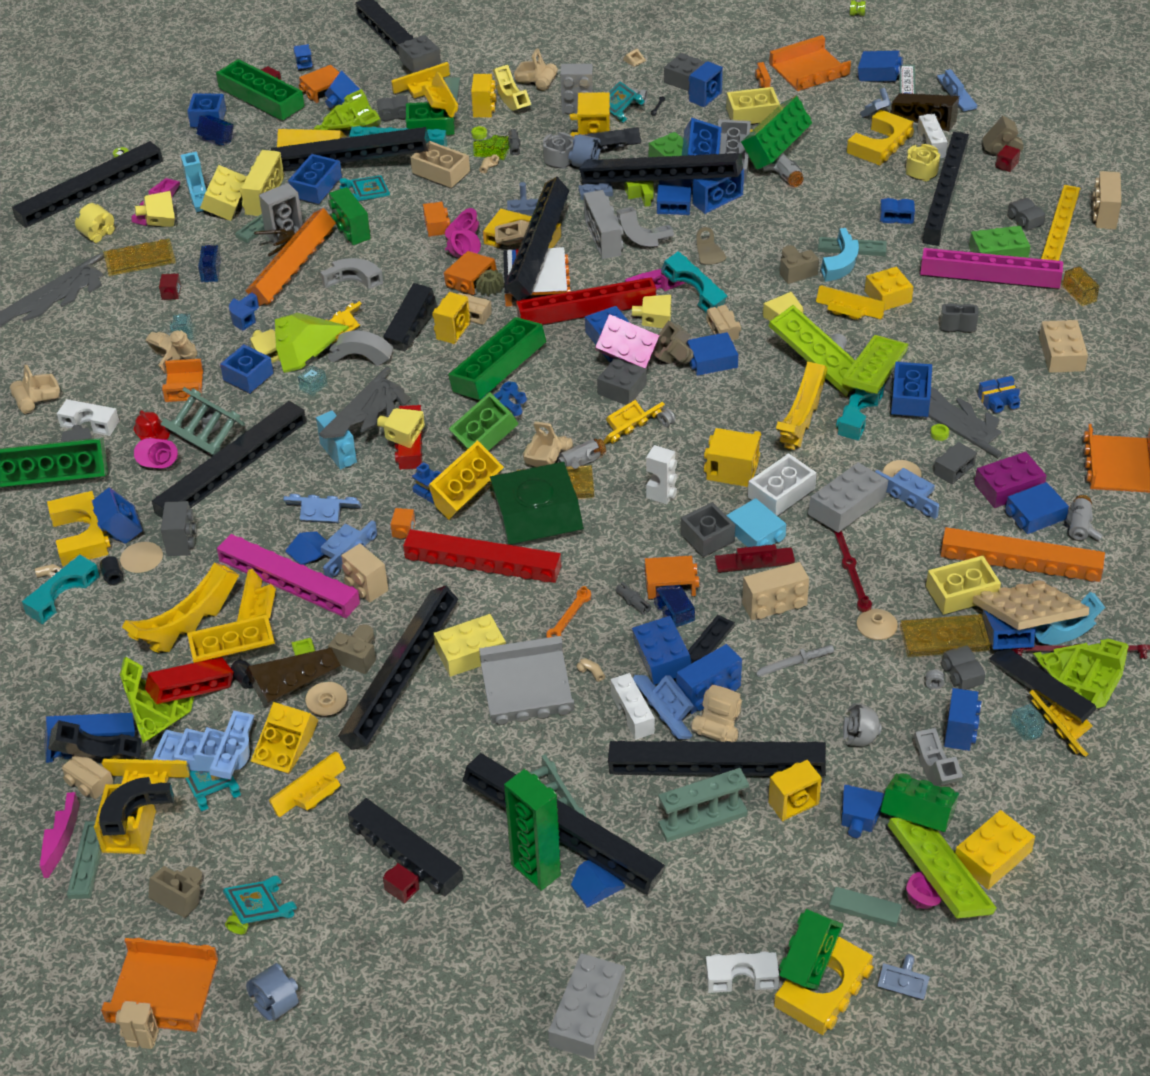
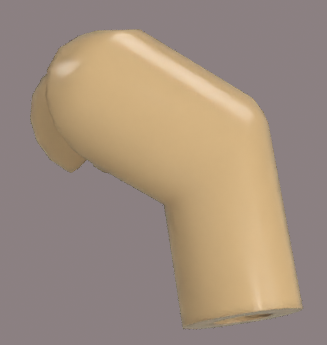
M497 155L486 157L479 171L486 173L488 168L498 164L499 157Z
M50 564L35 568L37 578L46 575L52 577L61 568Z
M583 658L577 664L578 670L582 673L587 669L591 671L597 682L605 679V674L597 663Z

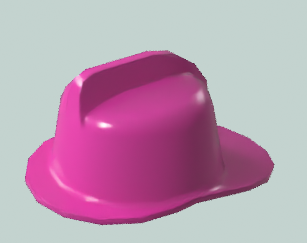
M474 208L462 211L446 228V238L449 239L455 231L470 230L475 233L479 227L477 211Z
M470 230L455 231L448 239L445 251H449L451 255L458 258L467 251L478 254L481 249V243L478 236Z
M144 439L134 449L136 461L142 466L151 468H168L177 460L178 456L176 445L169 440Z
M922 872L912 874L906 886L909 901L915 905L916 909H929L938 905L942 898Z

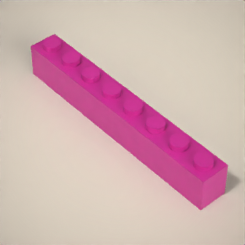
M924 248L920 275L1060 288L1063 261Z
M230 534L217 547L220 562L244 573H247L249 569H253L262 581L344 618H347L360 604L358 590L354 587L345 585L337 579L327 577L321 572H316L305 565H300L289 558L264 549L258 544L246 541L242 537Z

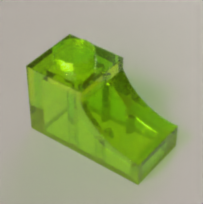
M493 135L486 140H474L473 143L474 157L486 158L497 155L499 160H505L509 151V136Z

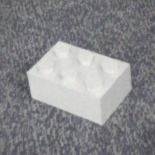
M788 453L749 480L748 498L751 500L758 499L778 516L815 489L816 472Z

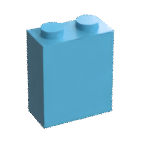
M333 410L316 417L318 434L337 416ZM349 430L343 437L323 438L319 436L321 446L340 470L357 463L354 439Z
M756 498L726 515L735 524V537L747 547L772 545L776 542H781L786 537V523Z

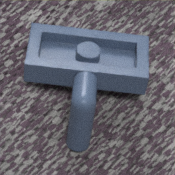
M885 88L879 90L883 101L877 99L871 104L864 106L865 109L860 112L862 118L891 105Z
M521 182L519 184L520 200H508L507 210L524 215L533 214L538 199L527 200L526 183Z
M610 182L578 186L581 200H584V193L603 190L605 196H613Z
M907 954L902 968L883 963L878 987L924 1000L930 976L912 972L915 959L912 954Z

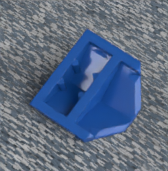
M317 531L302 532L296 536L285 552L298 564L305 565L325 555L321 552L320 547L327 540Z
M590 860L578 866L571 883V887L587 908L625 888L621 879Z

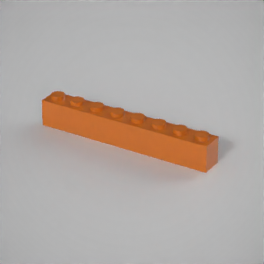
M325 208L314 212L245 290L248 295L250 293L257 295L258 306L271 303L274 300L273 296L278 294L283 289L282 286L291 280L290 276L298 272L299 266L308 260L307 256L316 251L315 247L320 245L325 240L324 237L333 231L332 227L336 222Z
M945 527L941 557L968 560L984 556L989 565L1101 582L1105 552Z

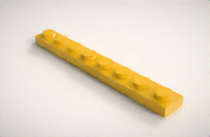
M1063 186L1041 259L1060 260L1079 197L1080 187Z

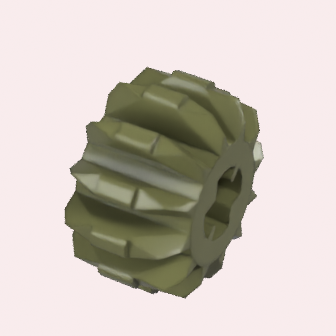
M491 269L483 272L475 280L477 292H481V295L487 294L488 296L490 294L496 295V292L501 293V289L504 286L502 273H498V270L492 271Z

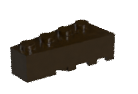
M899 93L892 102L891 113L916 123L919 121V116L935 114L941 129L950 132L957 121L960 96Z
M332 648L251 665L247 667L245 673L263 706L266 707L337 671L341 665Z

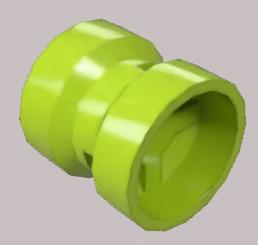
M851 0L850 16L855 14L865 16L866 1L856 2Z
M232 908V916L227 918L225 926L232 933L243 935L247 932L249 924H241Z

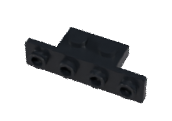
M639 127L585 134L586 136L600 139V144L597 146L600 151L608 150L610 147L618 149L623 148L624 145L641 143Z

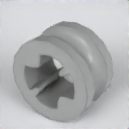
M666 408L663 412L658 413V420L664 427H668L670 424L675 423V416L670 409Z
M930 670L926 673V686L928 688L940 689L944 686V673L942 671Z

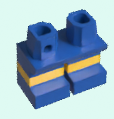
M1012 376L979 383L978 397L986 409H993L995 413L1002 412L1006 405H1009L1012 409L1020 407V389H1016L1014 385L1015 380Z
M426 463L420 464L417 467V472L412 476L416 480V484L412 487L413 492L424 499L427 498L429 502L434 504L429 484L442 472L430 470L429 465Z

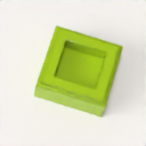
M311 638L291 642L295 656L315 651Z

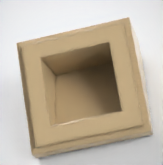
M638 49L629 52L623 58L625 62L633 67L646 61Z

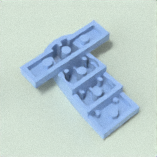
M233 711L225 732L206 727L204 733L187 728L184 734L165 730L152 760L187 761L189 770L210 771L209 775L231 780L234 770L241 769L249 759L248 734L254 722V715Z

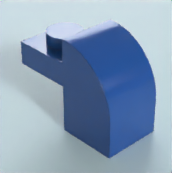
M309 45L293 46L297 70L313 68Z
M250 293L240 301L234 298L229 304L231 321L234 326L242 331L256 323L254 311L259 308L257 295Z

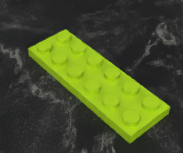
M794 305L769 322L768 326L806 361L825 365L828 368L825 378L845 396L855 390L842 384L844 375L855 360Z
M874 335L844 375L842 384L847 385L849 388H858L865 390L867 393L877 394L895 369V362H899L908 350L909 344Z
M890 818L888 827L956 918L994 914L997 907L938 830L901 818Z

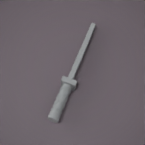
M833 645L808 652L801 649L799 655L762 667L757 672V676L761 677L801 662L808 664L809 659L834 653Z

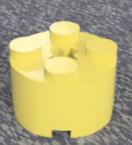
M921 144V147H916V145L910 147L907 152L906 174L922 181H929L930 178L936 176L940 162L938 149L929 144Z
M89 203L85 205L79 212L81 214L79 218L76 217V229L95 243L101 241L103 236L111 235L115 230L113 215L98 204Z

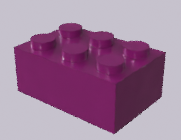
M1025 451L977 468L974 485L993 508H997L1007 504L1008 496L1045 483L1047 475Z

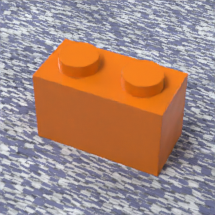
M443 202L423 204L428 237L444 235L446 228L450 225L447 208L443 206Z

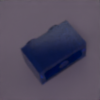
M211 115L199 116L196 134L202 136V139L213 140L215 144L224 145V143L231 142L234 124Z
M218 245L201 246L198 265L201 282H218L221 265Z
M680 585L656 588L654 603L657 609H661L663 618L671 616L676 627L695 621V607Z

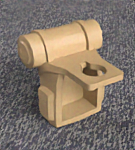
M536 49L532 55L533 61L521 62L514 76L517 82H536L538 89L546 91L555 78L558 68L551 63L546 65L539 49Z
M182 330L173 331L170 336L162 332H151L145 340L156 354L163 356L158 366L166 375L165 361L168 359L179 360L182 357L184 359H194L197 356L195 345L190 342L187 334Z
M24 365L23 380L15 381L10 385L11 394L15 398L18 408L24 414L34 410V402L59 398L60 388L53 374L32 376L28 365Z
M535 421L536 433L532 438V442L526 446L523 453L524 461L526 464L535 467L553 464L557 460L559 452L562 453L573 447V441L571 438H566V436H556L551 424ZM540 427L546 428L549 432L546 434Z
M712 685L704 694L702 704L704 712L702 716L697 715L694 717L691 723V731L720 742H736L738 739V729L734 727L736 717L741 712V694L724 687Z

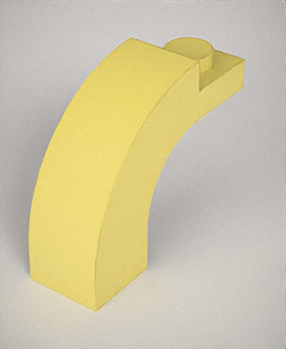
M508 65L493 69L497 82V91L502 101L510 110L515 111L531 105L527 91H520L515 85Z

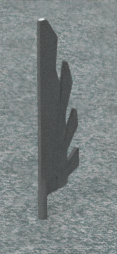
M98 253L0 311V327L18 315L28 312L30 313L22 319L23 322L40 317L56 301L65 297L61 303V307H64L74 302L80 289L88 285L89 293L100 288L102 284L99 278L104 274L95 268L93 264L104 258L103 253Z
M385 367L319 433V436L323 438L343 437L351 425L362 421L364 423L361 427V432L374 428L380 411L386 408V417L390 416L393 409H395L393 401L396 398L401 406H405L411 398L403 392L404 389L385 378L391 372L389 367Z
M888 377L885 382L884 391L893 395L894 378ZM931 387L928 417L947 426L951 431L996 458L1001 457L1002 452L989 445L991 441L1002 433L996 429L1000 419L986 412L984 422L976 417L970 403L956 398L960 408L955 407L937 389Z

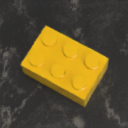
M1000 810L956 847L955 854L974 879L986 889H990L1032 852L1035 836Z

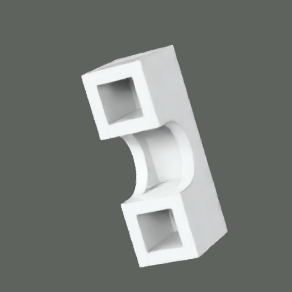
M935 114L919 116L917 132L921 140H926V144L936 147L938 153H940V158L946 157L948 142Z
M66 399L57 412L61 427L72 429L74 425H81L84 422L90 421L93 433L108 436L112 434L119 423L116 408Z
M654 445L647 455L646 471L653 473L646 485V498L668 504L670 499H674L676 496L677 488L675 487L677 474H675L677 460H675V451Z
M628 673L610 679L611 696L618 709H624L627 726L634 739L654 734V716L631 674Z
M776 952L706 956L708 993L732 992V979L737 975H747L752 978L755 990L778 989L779 970Z

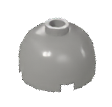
M853 703L848 711H851L850 716L844 719L843 738L848 737L849 742L846 743L847 745L860 747L869 745L881 733L882 725L879 723V717L871 707Z

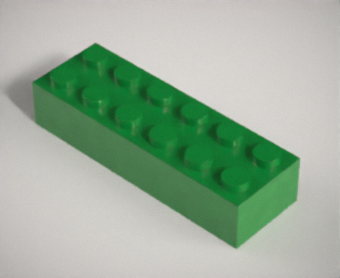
M239 59L216 72L219 89L282 121L305 107L302 90Z
M798 96L782 102L741 143L758 170L774 162L812 124V121L804 109L803 103L799 100Z
M518 317L513 318L448 374L453 392L481 400L547 342L543 325Z
M104 437L0 448V487L101 477L108 474Z
M523 769L504 784L511 865L542 891L561 876L557 795L551 787H546L535 774H531L526 769Z

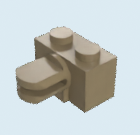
M1002 115L982 138L985 150L997 156L1002 148L1008 145L1020 149L1021 152L1024 145L1022 139L1017 137L1016 123Z
M791 245L785 246L782 249L780 275L787 284L818 275L819 258L812 250L799 253Z
M668 320L658 334L659 339L653 354L658 359L669 364L674 359L686 364L693 357L692 349L685 344L691 335L680 325Z
M359 625L352 636L338 632L328 645V648H332L340 665L366 674L376 661L374 645L371 644L374 640L373 628L369 625Z
M163 866L149 879L148 898L185 918L199 905L201 870L188 866L182 872L178 870L174 872Z

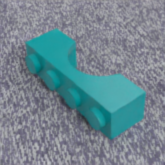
M678 251L664 261L661 272L672 282H686L695 287L699 293L697 305L704 312L707 313L709 308H717L724 305L728 295L703 274L698 267L692 264L686 256Z
M885 383L877 394L867 393L865 390L856 388L855 394L850 396L849 405H845L842 417L839 416L837 420L838 435L857 441L860 440L866 425V416L860 410L879 405L884 396Z
M78 555L22 601L26 615L40 624H44L57 613L54 603L62 592L71 588L86 589L100 577L97 565L84 556Z

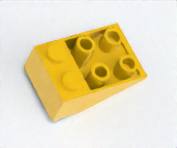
M273 702L251 762L290 774L311 740L319 719L311 713Z

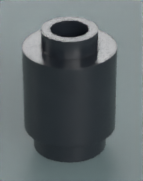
M114 556L103 558L99 566L104 581L110 585L120 583L123 572L119 560Z
M239 659L231 665V669L234 672L233 677L243 688L253 687L245 673L247 667L251 665L247 661Z

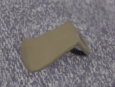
M709 227L699 229L696 234L700 263L711 265L724 261L726 255L714 242L713 230ZM708 231L710 236L707 239H701L700 235L702 232Z

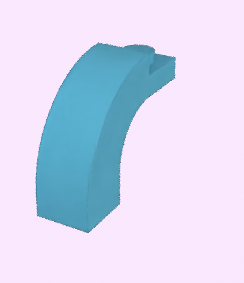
M197 151L181 155V161L192 204L196 212L204 211L200 207L206 193V187Z
M840 228L837 237L842 253L832 257H824L820 269L825 282L840 279L849 274L854 268L859 244L858 240H852L846 228Z
M1089 592L1081 601L1082 604L1089 607V615L1035 626V636L1039 642L1048 645H1058L1076 639L1096 624L1094 619L1105 609V606L1095 593Z

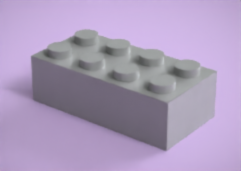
M719 119L718 126L722 127L719 154L741 153L744 183H747L749 155L741 141L750 133L751 121Z
M603 190L584 193V220L601 258L621 256V249L624 248L621 239L623 228L622 225L619 226L617 215H614V208L610 206L609 197L605 196Z
M858 462L810 497L808 514L836 532H840L886 497L889 480Z
M580 954L548 1031L549 1046L593 1060L595 1059L625 983V966L586 954Z

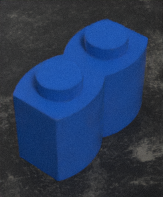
M881 199V222L914 223L915 205L913 200Z

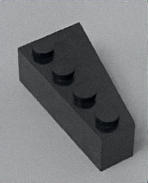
M416 283L412 284L383 335L384 340L394 349L405 352L433 316V311L438 306L431 287Z

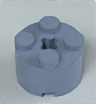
M582 134L575 135L573 138V150L570 151L568 157L572 161V165L581 167L585 160H598L600 149L597 146L600 144V139Z
M278 963L268 967L246 983L249 997L254 995L257 1001L254 1003L255 1008L269 1021L272 1019L273 1021L299 1003L295 992L298 990L297 983L293 978H287Z

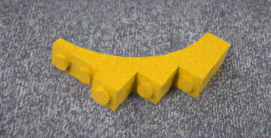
M807 361L804 376L792 408L783 421L777 422L776 429L780 432V442L784 444V448L795 450V447H801L805 429H809L813 411H817L828 369L825 365Z
M214 562L200 584L175 607L147 620H125L122 628L128 632L127 635L134 640H139L140 638L147 642L151 650L157 653L161 651L170 652L179 634L184 635V633L194 632L203 616L218 615L239 574L225 565Z

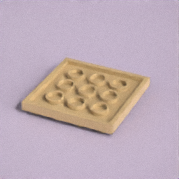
M1040 580L1027 585L1018 584L1012 588H999L998 592L983 591L981 595L973 597L975 605L1017 630L1089 615L1088 606Z

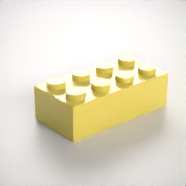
M262 150L259 156L256 157L254 165L251 166L250 173L246 176L244 184L240 187V194L243 197L242 207L245 209L246 215H261L259 195L282 184L284 172L280 152Z

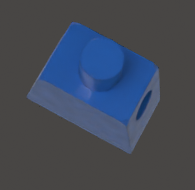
M341 71L325 92V96L328 98L325 103L329 108H332L334 105H341L345 102L344 98L347 95L360 90V88Z
M844 785L841 825L849 827L848 834L851 837L859 838L862 830L867 832L873 831L882 813L881 808L885 793Z

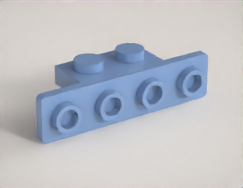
M951 69L945 70V74L938 75L937 79L951 96H960L958 106L962 111L977 109V104L966 92L964 85Z
M902 468L892 478L879 470L875 471L889 480L887 493L918 509L927 516L934 519L938 517L939 504L927 498L934 491V484L905 468Z
M290 494L289 497L284 496L283 498L286 504L301 505L300 520L308 522L339 523L340 507L361 508L362 506L357 498L346 497L343 500L335 496H327V499L319 498L316 495H308V498L298 494Z
M370 521L361 531L344 524L320 547L323 554L332 558L323 567L325 576L332 578L339 573L343 564L342 554L359 543L365 546L368 542L375 539L377 535L375 521Z
M634 675L633 680L638 689L644 693L648 703L660 714L661 720L667 723L671 733L678 739H690L693 735L684 725L682 719L694 705L672 677L664 676L655 687L646 675Z

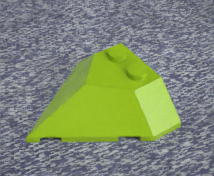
M360 89L347 95L344 98L345 102L337 105L323 118L322 124L316 125L313 129L351 131V128L356 126L377 127L381 125V120L376 110H372L363 90Z
M298 312L275 319L276 349L283 372L287 373L303 368L308 359L312 356L316 357L336 340L335 337L340 332L347 331L349 326Z
M1103 639L1100 640L1101 643L1088 645L1083 643L1057 648L1051 653L1042 654L1037 652L1033 653V655L1049 675L1094 703L1096 708L1106 706L1123 675L1129 646L1127 643Z
M125 657L122 662L120 678L142 742L145 743L191 712L194 696L156 704L145 690L146 680L141 678L143 666Z

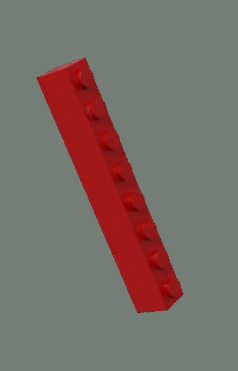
M652 277L516 301L517 317L540 324H548L585 317L617 306L619 310L631 309L632 306H642L644 297L656 296V286Z
M413 529L409 530L403 545L405 559L556 583L561 569V553Z

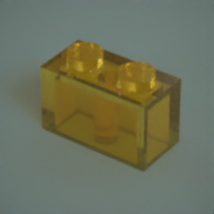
M1080 266L1066 270L1062 287L1081 306L1097 302L1100 286Z

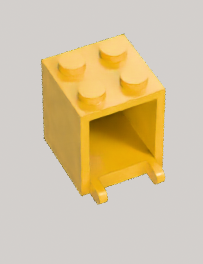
M610 92L578 93L577 114H570V120H578V132L570 133L573 138L579 134L585 135L610 131Z
M715 428L714 434L709 437V448L706 447L704 459H707L704 465V472L707 473L706 480L748 487L749 480L754 478L759 463L761 432L755 431L754 434Z
M105 784L94 825L102 853L146 854L156 813L154 804L136 809L132 813L137 814L136 819H134V816L128 817L125 835L103 836L99 825L101 808L108 796L122 785Z

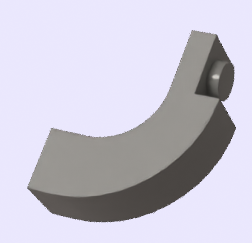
M633 206L616 210L619 224L622 225L624 232L631 240L640 245L659 246L658 239L666 240L670 236H674L670 225L651 229L641 227L638 224L636 210Z
M347 258L332 262L331 268L320 272L322 285L325 288L345 280L359 281L368 290L383 284L382 270L374 263L364 259Z
M348 331L340 334L337 343L331 346L328 359L331 362H335L347 354L356 353L366 356L378 366L390 359L393 347L376 334L366 331Z
M936 728L915 732L914 737L920 753L918 758L927 779L936 786L959 782L963 776L957 757L947 758L945 756Z

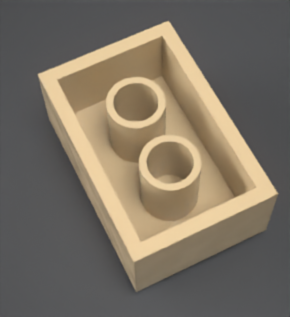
M431 141L429 142L427 152L415 153L411 156L413 174L450 188L470 172L469 155Z
M1100 171L1099 178H1095L1096 190L1093 191L1092 195L1093 221H1096V228L1116 229L1121 208L1120 172Z
M1078 320L1042 321L1039 339L1049 373L1085 371L1088 353Z
M800 562L743 577L742 604L750 619H762L769 615L781 614L791 609L806 606L809 577Z

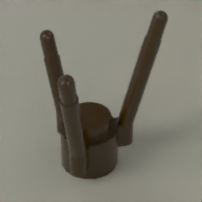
M283 228L280 230L255 231L254 234L280 233L279 241L274 243L273 246L282 245L268 254V257L279 252L293 237L295 232L291 229L286 231Z

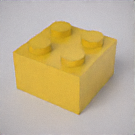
M473 74L471 89L473 117H492V112H495L496 93H494L496 82L493 80L492 74Z
M897 266L866 275L865 293L870 298L886 302L885 310L912 302L914 286Z
M449 292L442 299L440 305L434 309V332L436 333L437 340L455 344L470 324L469 300L467 296Z
M808 760L796 763L784 771H778L770 777L768 803L781 821L791 818L819 804L822 778Z

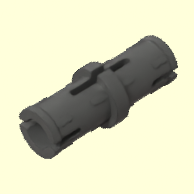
M510 129L508 132L511 155H518L520 153L518 131Z
M621 582L622 586L618 584L615 591L627 601L626 603L629 606L635 607L642 615L650 611L651 605L640 597L639 592L633 591L624 582Z

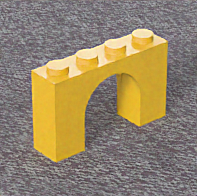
M880 109L872 117L871 130L884 134L888 138L873 139L855 133L847 142V153L880 166L893 153H896L897 149L904 145L908 138L912 137L914 133L913 121Z
M500 208L483 230L484 244L499 248L501 244L495 241L496 226L519 220L530 222L532 216ZM559 223L556 225V230L553 233L552 241L548 248H553L561 238V224Z
M93 491L47 501L53 527L73 522L90 524L88 529L81 534L56 540L62 566H66L78 555H82L89 560L109 555L107 548L111 547L108 536H104L107 534V531H102L99 528L97 516L93 512L92 500L95 499Z
M839 937L827 966L838 973L842 980L841 985L829 993H815L787 979L775 994L774 1007L819 1034L824 1035L827 1029H833L840 1011L842 1013L846 1011L852 994L854 996L858 994L863 979H868L874 970V966H872L873 955Z

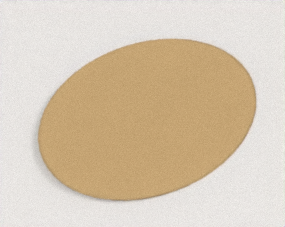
M138 542L130 545L122 552L120 563L127 571L134 573L147 572L161 562L163 552L154 543Z

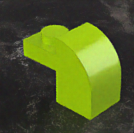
M653 181L625 182V192L628 199L641 197L645 207L651 206V200L654 199Z

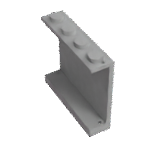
M561 636L479 648L491 724L497 723L502 725L513 720L526 721L532 717L546 718L551 714L559 713L560 715H565L570 711H574V699L571 697L562 652Z

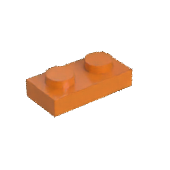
M764 62L757 63L755 77L759 79V87H770L771 78Z

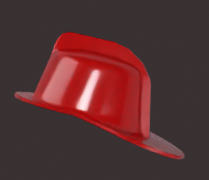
M140 411L133 430L141 440L148 438L168 440L170 437L169 430L161 425L162 421L156 413Z

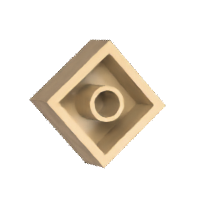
M359 543L341 555L342 569L345 576L344 582L346 585L357 589L360 598H365L368 602H372L388 591L385 564L362 544Z

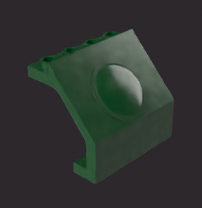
M564 461L490 476L491 484H489L490 492H494L502 516L507 545L584 529L578 498Z

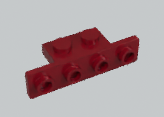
M776 544L736 548V553L716 555L715 563L718 572L789 565L795 563V557L791 547L777 549Z

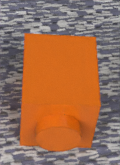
M395 508L390 524L392 537L403 539L407 537L410 529L414 530V509Z

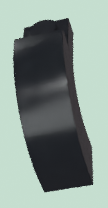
M149 777L131 780L114 790L105 800L100 811L99 825L103 836L125 835L128 817L142 806L174 803L171 783L160 782L151 784Z

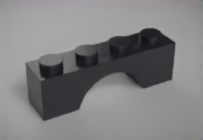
M58 720L51 729L48 749L101 761L113 758L139 759L142 739L124 734L112 737L95 736L83 731L79 724Z

